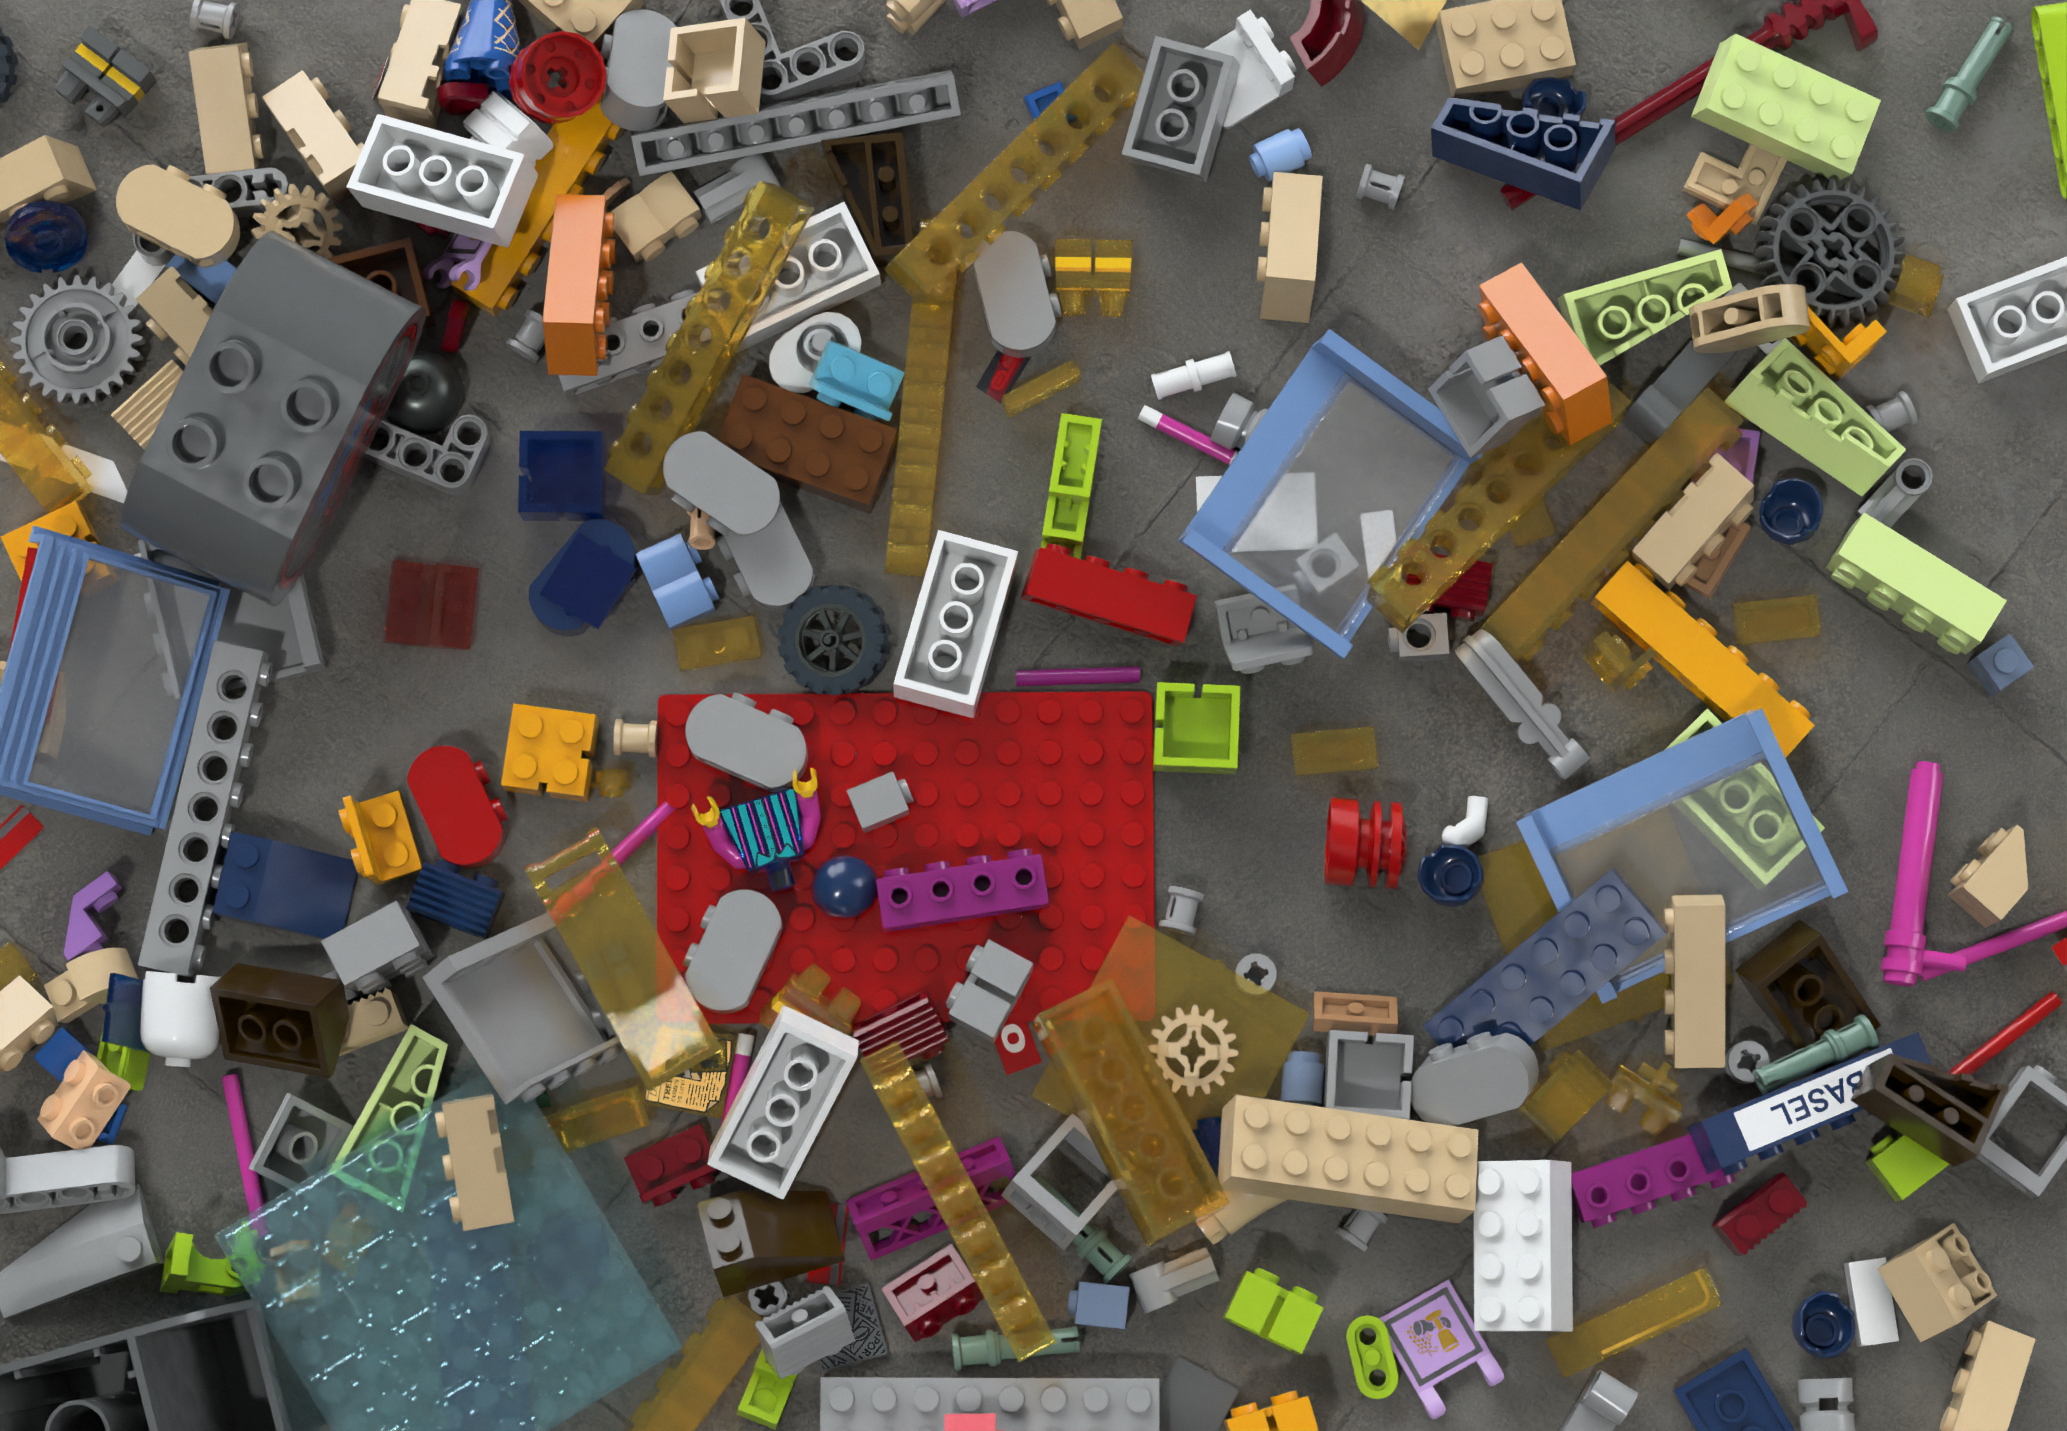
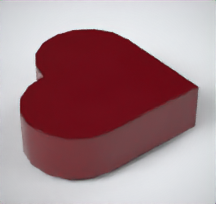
M451 82L443 84L436 89L438 104L445 108V112L450 115L468 114L489 97L487 84Z
M454 299L448 316L441 350L452 353L458 352L470 305L468 302Z

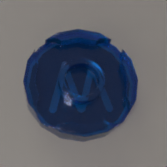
M40 201L29 203L14 212L7 221L4 238L8 255L18 266L37 273H42V269H53V273L72 267L83 257L87 248L88 232L84 219L75 209L59 202Z

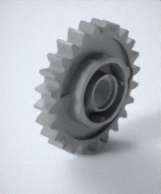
M75 275L73 284L69 286L60 277L56 290H53L45 283L43 284L44 297L40 298L37 295L31 294L30 298L34 306L32 308L20 307L19 310L26 317V320L13 323V326L22 333L21 336L11 339L14 346L22 348L13 355V359L18 363H25L19 370V373L24 378L33 376L29 385L34 390L44 386L42 395L47 400L57 393V401L62 406H65L70 397H72L77 407H82L85 397H89L94 405H98L100 393L104 392L112 399L114 398L113 385L126 389L127 385L123 376L125 374L137 375V372L131 366V362L143 360L144 357L135 348L146 344V340L135 333L141 330L144 325L140 320L132 319L138 312L134 305L124 307L128 298L123 292L113 296L115 288L111 283L108 282L100 289L99 281L96 277H92L88 284L84 285L82 278L79 275ZM77 333H86L88 336L86 344L78 350L70 349L69 343L71 338Z

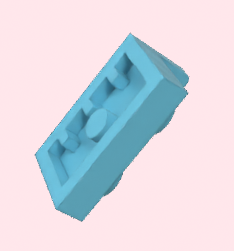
M828 339L809 385L819 392L816 398L826 404L839 408L841 402L855 407L853 413L873 421H877L878 417L890 421L892 413L889 411V408L905 372Z

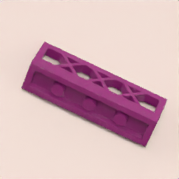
M1000 1136L848 1199L846 1204L870 1261L1008 1204L1009 1202L1001 1196L1004 1190L997 1193L986 1190L992 1181L1004 1176H1008L1011 1182L1016 1173ZM961 1194L971 1197L966 1206L959 1209L948 1207L954 1197ZM921 1211L932 1213L928 1222L921 1225L909 1223L912 1216ZM883 1227L894 1229L889 1238L872 1244L868 1235Z

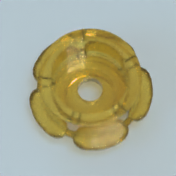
M623 769L596 770V782L591 784L593 788L600 789V796L623 797L624 789H630L633 786L629 782V771Z

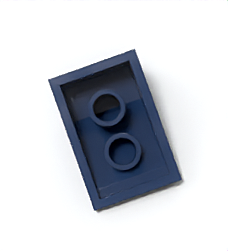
M231 832L212 913L220 918L325 939L345 928L358 873L353 860L270 839Z

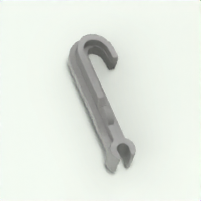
M1479 629L1472 636L1468 635L1462 640L1463 644L1454 650L1507 719L1510 722H1520L1517 727L1519 740L1526 744L1538 742L1549 755V758L1546 759L1547 762L1564 780L1590 759L1583 748L1573 738L1569 740L1557 726L1561 720L1559 708L1551 703L1542 704L1543 695L1490 633Z

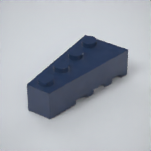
M1448 97L1431 127L1432 156L1581 211L1615 150V120L1600 118V123L1580 120V115L1564 113L1563 118L1539 115L1538 109L1523 107V111L1503 110L1501 104Z

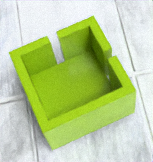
M1157 682L1155 726H1163V728H1155L1153 771L1236 774L1238 767L1240 686L1203 684L1201 698H1193L1195 684Z
M1259 1267L1255 1268L1253 1273L1245 1271L1222 1319L1297 1355L1302 1354L1324 1308L1315 1304L1319 1296L1298 1286L1293 1287L1291 1292L1277 1285L1280 1280L1278 1276Z

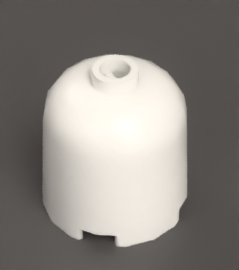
M146 971L145 979H143L140 1029L141 1041L145 1048L154 1055L166 1057V1066L191 1067V1059H202L213 1054L219 1046L220 1036L210 987L221 977L194 975V983L177 982L178 973Z

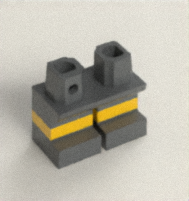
M89 25L80 37L82 40L81 44L71 57L66 58L61 63L65 72L54 89L61 97L73 105L76 104L87 89L96 95L84 112L104 128L118 113L126 118L157 80L149 69L122 49L120 50L117 45Z

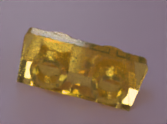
M1604 631L1593 640L1581 656L1611 692L1614 693L1621 686H1624L1629 691L1653 669L1649 662L1657 653L1651 647L1633 662L1628 657L1631 652L1625 642L1617 635L1611 637L1607 631Z

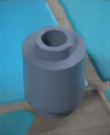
M1305 1051L1287 1053V1062L1282 1063L1281 1101L1311 1106L1322 1105L1324 1065L1320 1063V1054Z

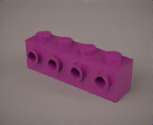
M1021 849L1008 852V859L991 861V855H982L967 858V865L950 868V862L944 861L925 865L926 872L909 874L908 868L884 871V878L876 879L884 932L1048 908L1049 900L1042 855H1033L1032 849Z
M1689 1134L1571 1173L1572 1201L1580 1224L1591 1221L1593 1228H1597L1617 1221L1615 1212L1631 1208L1632 1214L1636 1215L1657 1208L1654 1199L1670 1194L1672 1202L1696 1195L1694 1189L1696 1185L1710 1182L1711 1188L1714 1189L1736 1180L1733 1173L1724 1176L1721 1169L1707 1174Z

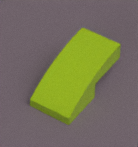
M762 1349L738 1407L737 1415L776 1430L798 1374L788 1375L780 1379L767 1362Z

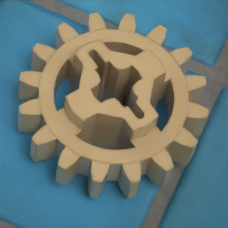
M290 184L288 194L283 195L276 188L273 190L276 200L272 203L266 199L260 201L266 211L264 214L254 213L253 218L261 224V227L251 230L252 235L256 239H260L269 231H275L307 249L313 246L310 250L325 258L333 257L328 248L330 245L341 244L340 239L333 232L343 229V225L339 220L332 219L339 211L333 204L327 205L329 198L323 192L315 197V190L311 186L306 185L303 192L300 193L294 184ZM291 206V208H289V209H287L286 211L280 213L283 209H285V208ZM314 208L318 210L321 216L323 227H319L313 222L315 216ZM302 224L307 230L296 231L293 236L287 228H298Z
M1193 1004L1191 1014L1185 1015L1179 1006L1176 1008L1177 1018L1173 1021L1166 1015L1161 1017L1165 1025L1163 1031L1154 1028L1151 1031V1034L1158 1038L1159 1041L1158 1044L1148 1045L1147 1051L1157 1053L1158 1058L1149 1063L1150 1067L1162 1068L1163 1072L1158 1077L1160 1083L1168 1078L1173 1080L1172 1092L1176 1093L1180 1086L1184 1085L1187 1086L1188 1096H1193L1196 1086H1201L1205 1094H1209V1083L1214 1080L1217 1084L1223 1086L1225 1081L1221 1076V1072L1223 1070L1234 1072L1235 1067L1227 1062L1228 1057L1238 1056L1237 1049L1228 1047V1043L1237 1038L1236 1034H1225L1223 1032L1228 1021L1226 1018L1217 1023L1213 1021L1214 1009L1212 1008L1206 1012L1205 1016L1199 1015L1198 1005ZM1187 1023V1032L1178 1041H1166L1169 1034L1176 1027ZM1202 1024L1208 1026L1216 1033L1221 1044L1208 1042L1201 1034ZM1195 1030L1198 1046L1205 1048V1054L1197 1056V1061H1194V1069L1191 1070L1188 1054L1181 1053V1047L1188 1046L1189 1039L1192 1038V1031ZM1166 1057L1178 1059L1185 1067L1184 1077L1171 1069ZM1208 1060H1219V1063L1212 1072L1199 1078V1068Z

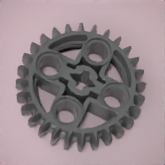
M1834 178L1826 183L1824 190L1818 179L1810 184L1809 191L1803 184L1798 185L1794 191L1795 197L1790 192H1786L1780 199L1782 205L1774 203L1769 209L1773 217L1765 216L1760 224L1767 231L1761 230L1755 237L1756 241L1765 245L1757 247L1754 250L1753 256L1765 258V261L1760 262L1755 267V272H1767L1768 275L1760 283V287L1796 284V277H1805L1812 284V292L1806 293L1807 306L1819 319L1823 320V323L1829 329L1834 325L1835 319L1840 329H1845L1850 324V317L1856 325L1865 320L1864 312L1869 317H1873L1879 310L1877 304L1885 306L1890 301V297L1886 292L1894 293L1898 289L1899 284L1892 278L1897 279L1902 276L1904 269L1894 263L1903 261L1906 258V253L1895 251V248L1901 245L1905 238L1892 236V232L1899 226V222L1887 224L1885 218L1891 212V208H1886L1879 212L1875 208L1880 200L1879 196L1874 197L1869 202L1863 199L1866 187H1862L1856 194L1850 193L1851 181H1847L1840 190H1837ZM1834 205L1841 207L1843 211L1829 224L1810 207ZM1851 216L1859 219L1863 226V232L1852 231L1848 227L1847 217ZM1797 220L1803 223L1807 231L1806 236L1794 234L1790 227V221ZM1871 234L1874 235L1878 245L1879 264L1859 249ZM1780 244L1800 260L1787 276L1780 262ZM1829 248L1835 253L1830 261L1824 256ZM1853 273L1865 275L1869 282V288L1861 289L1857 287L1853 281ZM1830 285L1849 302L1823 304L1817 302L1816 298Z

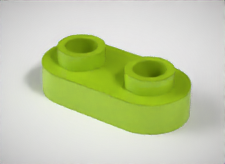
M1365 1315L1358 1317L1349 1325L1346 1334L1357 1386L1365 1396L1372 1399H1383L1395 1391L1399 1382V1374L1389 1332L1385 1323L1375 1316ZM1365 1328H1370L1376 1333V1340L1371 1345L1364 1344L1360 1339V1334ZM1379 1369L1385 1373L1386 1381L1383 1385L1376 1386L1371 1383L1370 1374L1373 1370Z

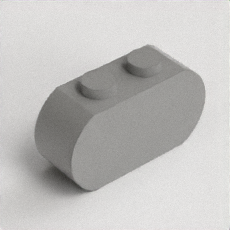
M637 9L623 13L616 19L612 35L604 34L600 54L603 59H607L605 67L607 74L600 109L612 123L631 131H647L658 127L664 122L668 105L663 101L666 69L673 67L667 61L671 28L676 26L670 19L655 11Z
M1000 231L994 233L979 244L972 259L992 346L1001 353L1011 357L1024 358L1034 356L1049 345L1056 330L1055 318L1062 316L1057 294L1048 293L1045 279L1052 278L1047 254L1039 255L1036 243L1030 237L1020 232Z
M692 432L683 435L668 449L664 459L663 473L668 488L675 492L671 500L690 513L697 507L708 514L710 517L706 523L724 536H727L730 530L737 535H751L762 531L774 520L780 505V493L776 480L706 432Z
M781 503L774 520L762 531L751 535H737L730 530L727 536L722 534V536L715 539L725 561L733 558L740 571L733 575L742 596L746 597L751 594L755 604L760 608L771 612H785L788 607H792L795 603L794 600L799 595L806 594L813 588L815 581L813 568Z
M735 692L732 698L723 694H717L700 701L691 711L686 723V739L693 755L698 761L772 793L781 792L793 786L792 772L794 770L797 771V779L800 780L807 767L808 750L801 731L798 727L792 725L794 718L775 709H771L770 714L754 708L756 705L754 700Z
M752 890L732 891L720 898L717 907L709 905L700 925L701 928L705 929L700 944L698 945L693 942L683 961V965L688 967L685 977L689 991L698 1003L712 1012L729 1014L738 1012L749 1005L783 931L781 916L772 901L763 894Z
M1484 1032L1469 1038L1467 1044L1453 1048L1452 1043L1437 1046L1428 1052L1429 1056L1412 1077L1411 1103L1416 1113L1425 1122L1457 1126L1519 1108L1537 1083L1539 1076L1537 1058L1525 1041L1509 1033L1491 1036L1490 1032Z

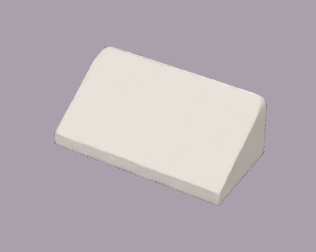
M1886 1257L1843 1263L1850 1308L1854 1312L1853 1319L1857 1347L1899 1341L1892 1293L1877 1268L1886 1263Z

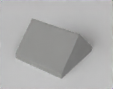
M287 1093L249 1169L316 1201L329 1175V1170L347 1140L353 1125Z

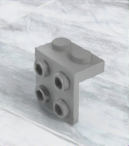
M1295 584L1275 588L1300 606ZM1251 593L1214 601L1222 646L1234 671L1250 674L1259 672L1265 668V665L1281 662L1283 665L1298 664L1303 662L1306 656L1314 653L1308 634Z

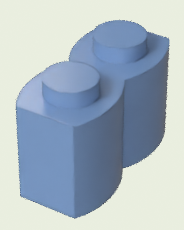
M677 534L635 554L671 632L716 611L712 602L719 599L718 594L709 576L701 579L695 566L702 562L697 549L690 546L688 541L684 542L681 534Z

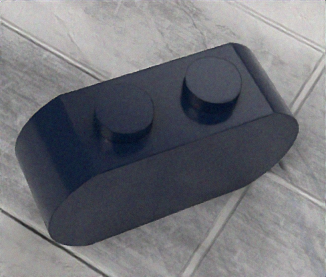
M593 519L583 522L529 587L530 606L539 622L547 630L560 636L572 637L584 634L590 626L596 629L609 614L610 610L607 606L616 595L621 598L631 589L636 581L633 574L637 571L638 559L635 555L637 553L627 532L618 524L608 520Z

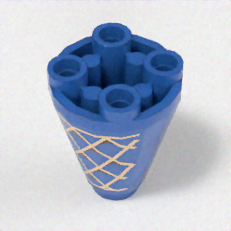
M512 0L470 1L444 63V77L449 83L487 84L488 95L493 91H498L506 99H513L509 86L510 69L521 48Z

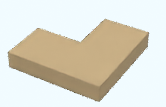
M1749 144L1737 169L1706 153L1700 152L1682 191L1723 210L1735 199L1748 192L1759 203L1750 213V216L1753 218L1751 223L1756 225L1787 159Z

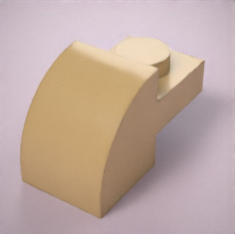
M106 948L87 953L66 963L68 970L45 984L44 987L50 1003L54 1007L57 1021L69 1023L98 1004L109 1005L141 984L127 949Z

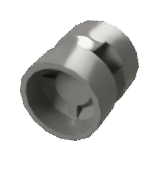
M1233 393L1215 425L1210 440L1229 450L1235 447L1241 450L1267 412V409L1264 408L1258 412L1254 410L1253 402Z
M1853 1378L1797 1380L1799 1404L1803 1405L1806 1410L1799 1416L1800 1431H1856L1855 1414L1848 1410V1405L1854 1401ZM1819 1398H1833L1834 1410L1819 1411Z

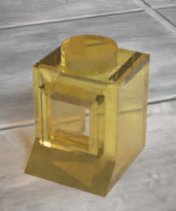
M1907 255L1899 266L1902 268L1896 287L1889 295L1890 301L1888 304L1930 318L1943 282L1944 275L1939 274L1941 266Z

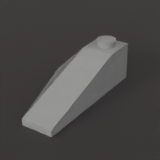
M135 1185V1193L128 1198L89 1204L0 1272V1309L3 1319L163 1265L164 1259L140 1185Z

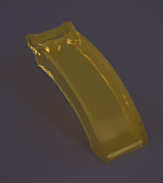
M596 826L586 832L588 836L537 865L534 861L523 868L649 1092L720 1052L722 1048ZM597 851L602 860L601 862L550 890L545 881L546 878Z

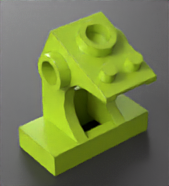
M243 1220L241 1228L238 1227L234 1252L224 1259H210L202 1256L192 1243L193 1234L176 1232L166 1249L160 1292L177 1294L180 1289L230 1297L257 1288L262 1280L261 1275L266 1273L263 1254L260 1249L255 1250L253 1245L259 1239L257 1229L250 1230L247 1220Z

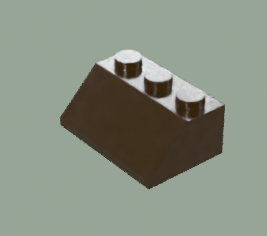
M237 963L210 987L225 1060L330 1078L334 1074L350 1017L342 980Z

